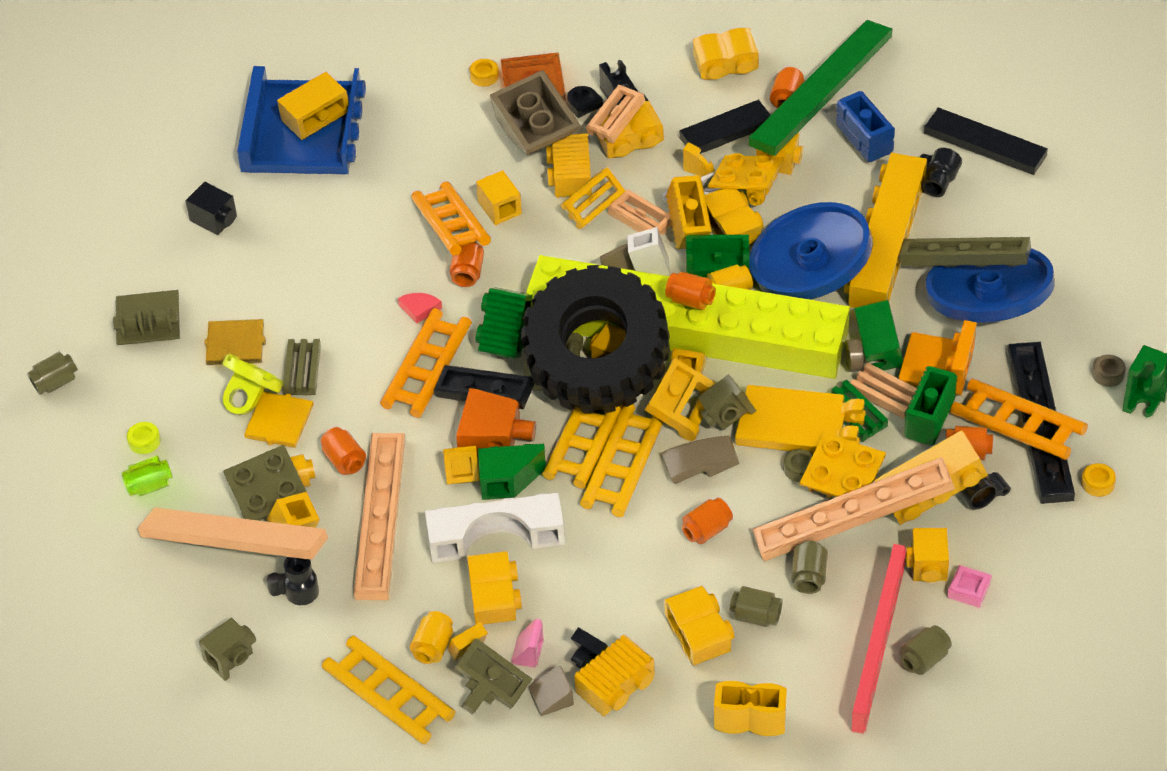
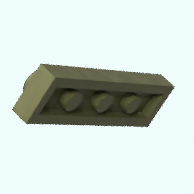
M1030 237L905 239L900 253L901 266H913L915 268L925 266L955 267L957 265H975L977 267L1007 265L1015 267L1027 264L1031 251Z

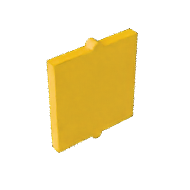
M263 391L244 433L245 438L267 442V445L278 444L296 448L314 402L292 397L291 394L280 395Z

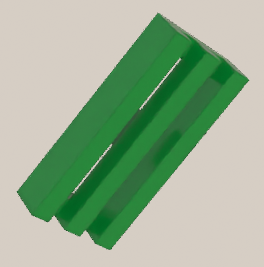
M847 379L842 382L840 388L835 386L831 389L832 394L844 395L845 402L851 399H864L863 410L866 411L864 425L868 429L865 430L859 423L843 422L845 426H859L858 437L860 441L864 442L888 427V419Z

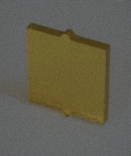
M264 319L209 321L208 336L204 340L205 347H207L206 365H222L225 356L229 353L247 363H262L263 345L266 344Z

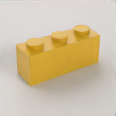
M963 430L874 480L877 482L943 457L955 489L894 512L893 514L900 525L918 518L921 513L937 504L948 501L951 496L967 487L976 485L981 479L988 476L980 458Z

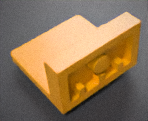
M964 320L961 333L955 332L953 339L912 332L899 379L913 387H917L925 367H936L953 372L958 376L955 395L962 396L975 347L977 322Z

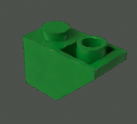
M544 444L478 448L482 500L515 498L546 467Z

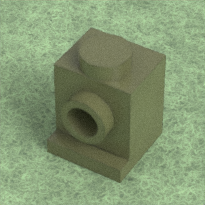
M729 374L697 397L705 408L700 413L711 427L718 424L722 430H725L748 411L751 415L757 411L743 390Z
M231 617L199 641L203 660L226 681L230 678L229 671L235 666L243 664L253 654L251 645L256 642V637L248 626L243 625L241 627Z

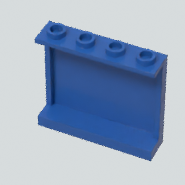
M253 66L237 150L241 172L349 174L350 162H355L356 146L353 142L359 140V123H357V119H362L363 113L360 98H365L366 83L365 80H360L359 68H354L352 81H337L347 91L349 101L347 114L301 140L281 121L277 100L310 80H267L265 66Z

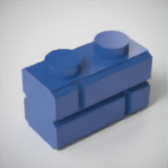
M858 91L837 101L836 112L838 114L836 115V126L854 147L861 152V155L867 162H873L894 151L893 139L895 128L863 91Z

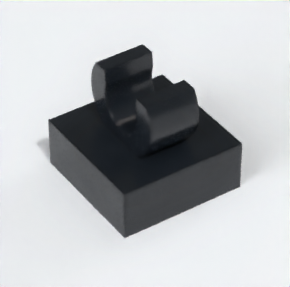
M578 627L571 637V640L578 647L571 661L576 663V667L581 669L587 663H590L592 659H595L597 655H600L602 651H605L608 645Z

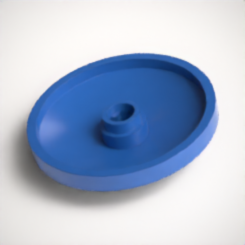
M819 202L805 205L780 216L761 232L750 252V271L756 284L763 292L809 300L819 298L841 288L862 270L872 251V233L864 216L849 205L836 202Z
M1031 248L1026 265L1015 267L1007 265H988L985 267H977L975 265H957L955 267L933 266L926 278L928 301L936 311L955 320L977 323L1003 321L1024 315L1043 304L1052 294L1055 286L1054 269L1051 261L1044 254Z

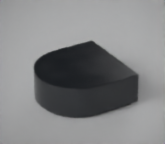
M588 86L574 87L567 95L568 107L577 118L603 105L602 97Z

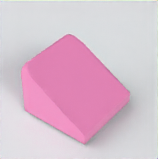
M535 619L519 634L511 660L513 664L535 668L538 665L544 642L541 619Z

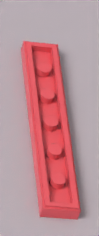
M893 544L852 712V732L864 734V731L866 732L905 569L907 548L903 545Z

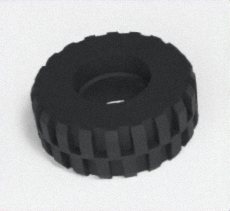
M588 265L587 269L582 270L574 268L566 271V275L559 279L554 277L547 282V288L544 291L539 290L532 298L533 308L529 307L526 309L523 317L525 326L521 329V341L527 365L534 382L542 387L543 393L551 400L558 398L560 405L564 408L573 410L574 407L581 408L582 413L594 414V410H604L605 413L616 411L615 407L624 404L628 407L636 403V397L640 394L647 395L654 388L653 380H658L662 377L665 371L664 361L669 359L670 336L665 310L661 301L657 300L655 291L647 284L642 286L641 279L631 272H628L626 275L621 272V268L608 266V269L599 268V265ZM590 321H610L626 331L622 344L615 351L604 357L583 358L573 354L566 348L567 340L573 331Z

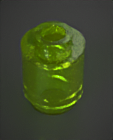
M158 455L129 465L128 470L121 472L130 497L136 494L140 497L169 486L167 479L173 478L167 460L160 461Z

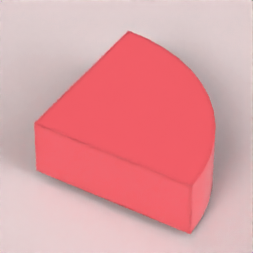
M410 293L398 298V305L416 323L426 319L432 309H442V301L430 294Z

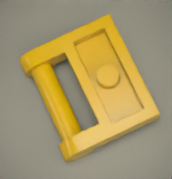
M674 358L644 410L676 429L683 439L694 441L699 434V425L703 419L700 412L705 408L698 399L689 418L681 415V412L694 388L699 390L700 394H703L716 383L677 358Z

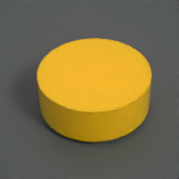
M491 59L476 60L469 67L470 80L477 86H490L499 79V67Z
M1094 463L1084 469L1081 484L1088 494L1103 497L1109 495L1115 488L1116 474L1108 465Z

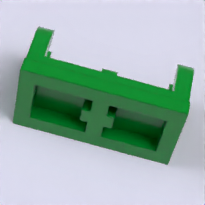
M749 234L686 236V273L707 278L708 273L736 264L739 267L745 265L749 269Z
M889 300L854 308L866 362L884 359V361L876 362L872 365L883 371L897 367L901 369L903 357Z
M1143 345L1129 368L1122 411L1131 414L1136 409L1137 404L1145 403L1149 406L1145 413V417L1148 418L1156 412L1160 403H1165L1167 399V353Z

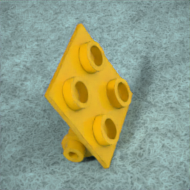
M740 153L725 155L708 188L746 189L749 203L753 206L761 205L765 201V195L769 193L773 181L777 178L778 170L784 157H773L769 154L744 156Z
M824 432L799 485L808 487L810 492L817 491L827 494L828 498L849 493L874 482L886 452Z

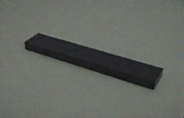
M1041 341L1009 344L1008 354L1017 396L1056 411ZM1021 412L1023 424L1025 425L1031 415ZM1043 421L1035 434L1051 440L1059 426ZM1028 445L1040 503L1074 501L1075 491L1068 460Z

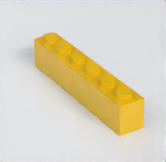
M891 152L888 164H882L879 175V182L882 183L881 186H875L872 203L875 205L874 208H868L866 221L873 237L872 251L862 270L845 284L844 293L849 294V306L851 308L885 300L890 301L901 264L900 253L904 240L909 237L923 191L922 183L925 180L927 169L926 158Z

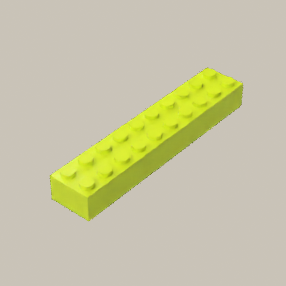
M539 255L526 293L533 294V298L539 290L544 291L547 288L546 283L554 277L559 279L566 275L568 270L574 268L582 270L587 269L588 265L598 264ZM599 265V268L608 269V266ZM621 268V272L626 275L628 272H631L640 277L642 286L644 284L649 285L655 291L657 300L661 301L668 324L670 351L676 348L700 352L714 359L836 379L849 331L850 306L712 284L716 288L714 301L711 305H707L704 310L674 303L671 298L666 297L665 290L669 276ZM595 320L579 326L573 333L593 338L596 333L599 334L607 323L618 328L622 327L610 321Z

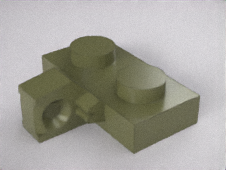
M477 638L473 640L454 667L469 678L465 687L470 689L471 692L461 707L470 714L476 712L483 700L492 704L495 698L508 708H513L532 681L530 676Z

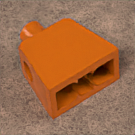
M469 388L456 434L457 448L476 446L477 457H479L478 448L514 446L516 439L534 440L536 421L520 419V408L517 400Z

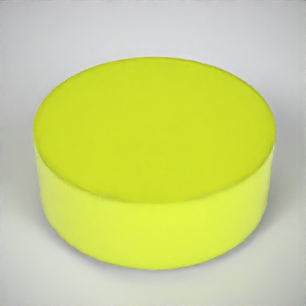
M136 423L127 432L129 448L137 454L151 453L160 445L159 430L153 423Z

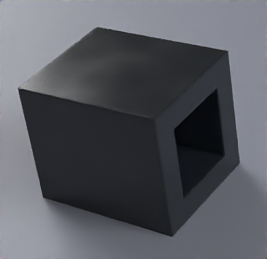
M207 182L200 185L185 200L189 220L216 235H219L226 227L230 226L237 217L233 195Z

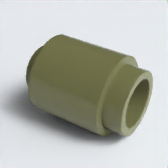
M59 351L33 365V370L29 371L27 375L37 393L41 395L44 392L49 394L74 380V372L78 369L69 354L63 356Z
M805 541L794 548L791 580L794 583V588L805 594L819 592L826 580L828 551L816 541Z
M742 586L740 592L734 591L732 595L730 611L735 612L734 618L736 620L768 627L769 624L776 626L780 618L783 599L775 597V593Z
M934 625L931 628H924L900 648V661L903 667L911 673L923 675L948 654V649L952 646L951 639L939 626Z

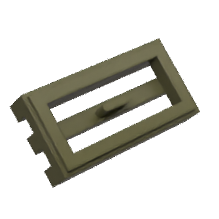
M288 339L283 380L284 395H316L321 350L320 339H313V343H308L307 339H301L300 343H295V339ZM295 352H299L296 387H292ZM307 352H312L308 387H303Z

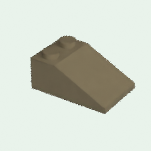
M544 70L490 94L497 121L508 138L527 155L582 130L580 123Z

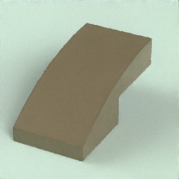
M729 435L696 440L663 452L670 478L675 484L704 471L709 477H712L739 464L732 439Z

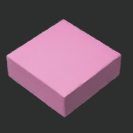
M959 565L948 589L947 598L980 608L990 586L992 575Z

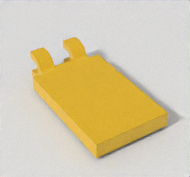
M747 385L746 396L757 411L752 415L748 411L740 417L735 436L736 445L784 451L804 449L814 454L824 432L860 444V438L858 437L859 426L843 427V422L864 425L866 411L863 410L864 399H851L845 402L844 395Z

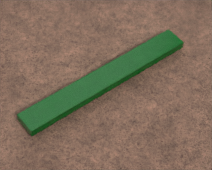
M866 20L749 137V146L776 156L892 37L893 29Z

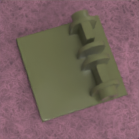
M169 290L116 296V317H113L114 329H116V344L125 345L180 339L179 291Z
M284 445L223 470L244 519L258 521L265 519L269 516L277 499L307 492Z

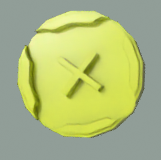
M231 353L227 354L222 362V365L234 371L223 394V404L231 413L247 415L256 407L265 388L280 393L284 385V381L276 378L275 375L252 363L244 362ZM244 390L247 394V402L244 406L237 408L233 403V396L237 391Z

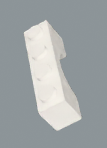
M542 493L529 497L506 498L500 501L472 503L450 508L441 507L425 511L432 563L464 559L469 548L476 540L495 532L515 534L524 539L532 549L565 545L564 522L558 493Z

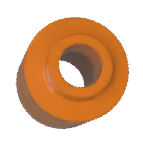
M786 67L777 74L770 94V102L773 106L779 108L805 82L803 73L797 68Z
M477 242L461 246V253L456 256L452 255L449 272L452 281L458 286L471 287L480 278L484 249Z
M679 272L678 274L672 273L669 276L665 294L674 303L704 310L707 305L713 303L716 288L712 286V280L709 278Z
M955 426V429L946 428V439L963 430L980 460L985 461L986 454H992L993 435L987 434L986 427Z
M334 427L322 436V451L340 474H354L363 467L366 453L347 430Z
M708 499L683 516L682 531L689 541L704 544L728 527L729 522L733 519L732 511L723 499Z

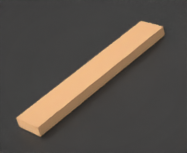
M372 433L354 588L355 600H389L405 449L404 433Z
M940 457L754 528L753 532L760 554L765 562L793 551L797 545L805 541H820L952 491L955 488L944 459Z
M156 507L153 508L138 527L140 536L144 538L313 560L328 539L326 530L321 528Z

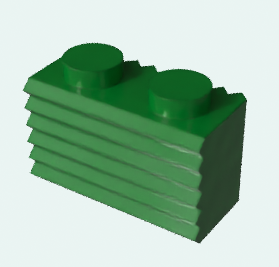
M499 287L489 288L488 293L484 294L481 303V311L485 312L483 324H479L476 331L475 341L479 343L478 351L514 359L522 356L521 329L525 326L523 317L526 309L531 307L533 294Z
M932 366L925 367L921 381H919V386H917V390L906 410L904 430L906 438L931 446L935 445L955 400L958 377L955 373Z

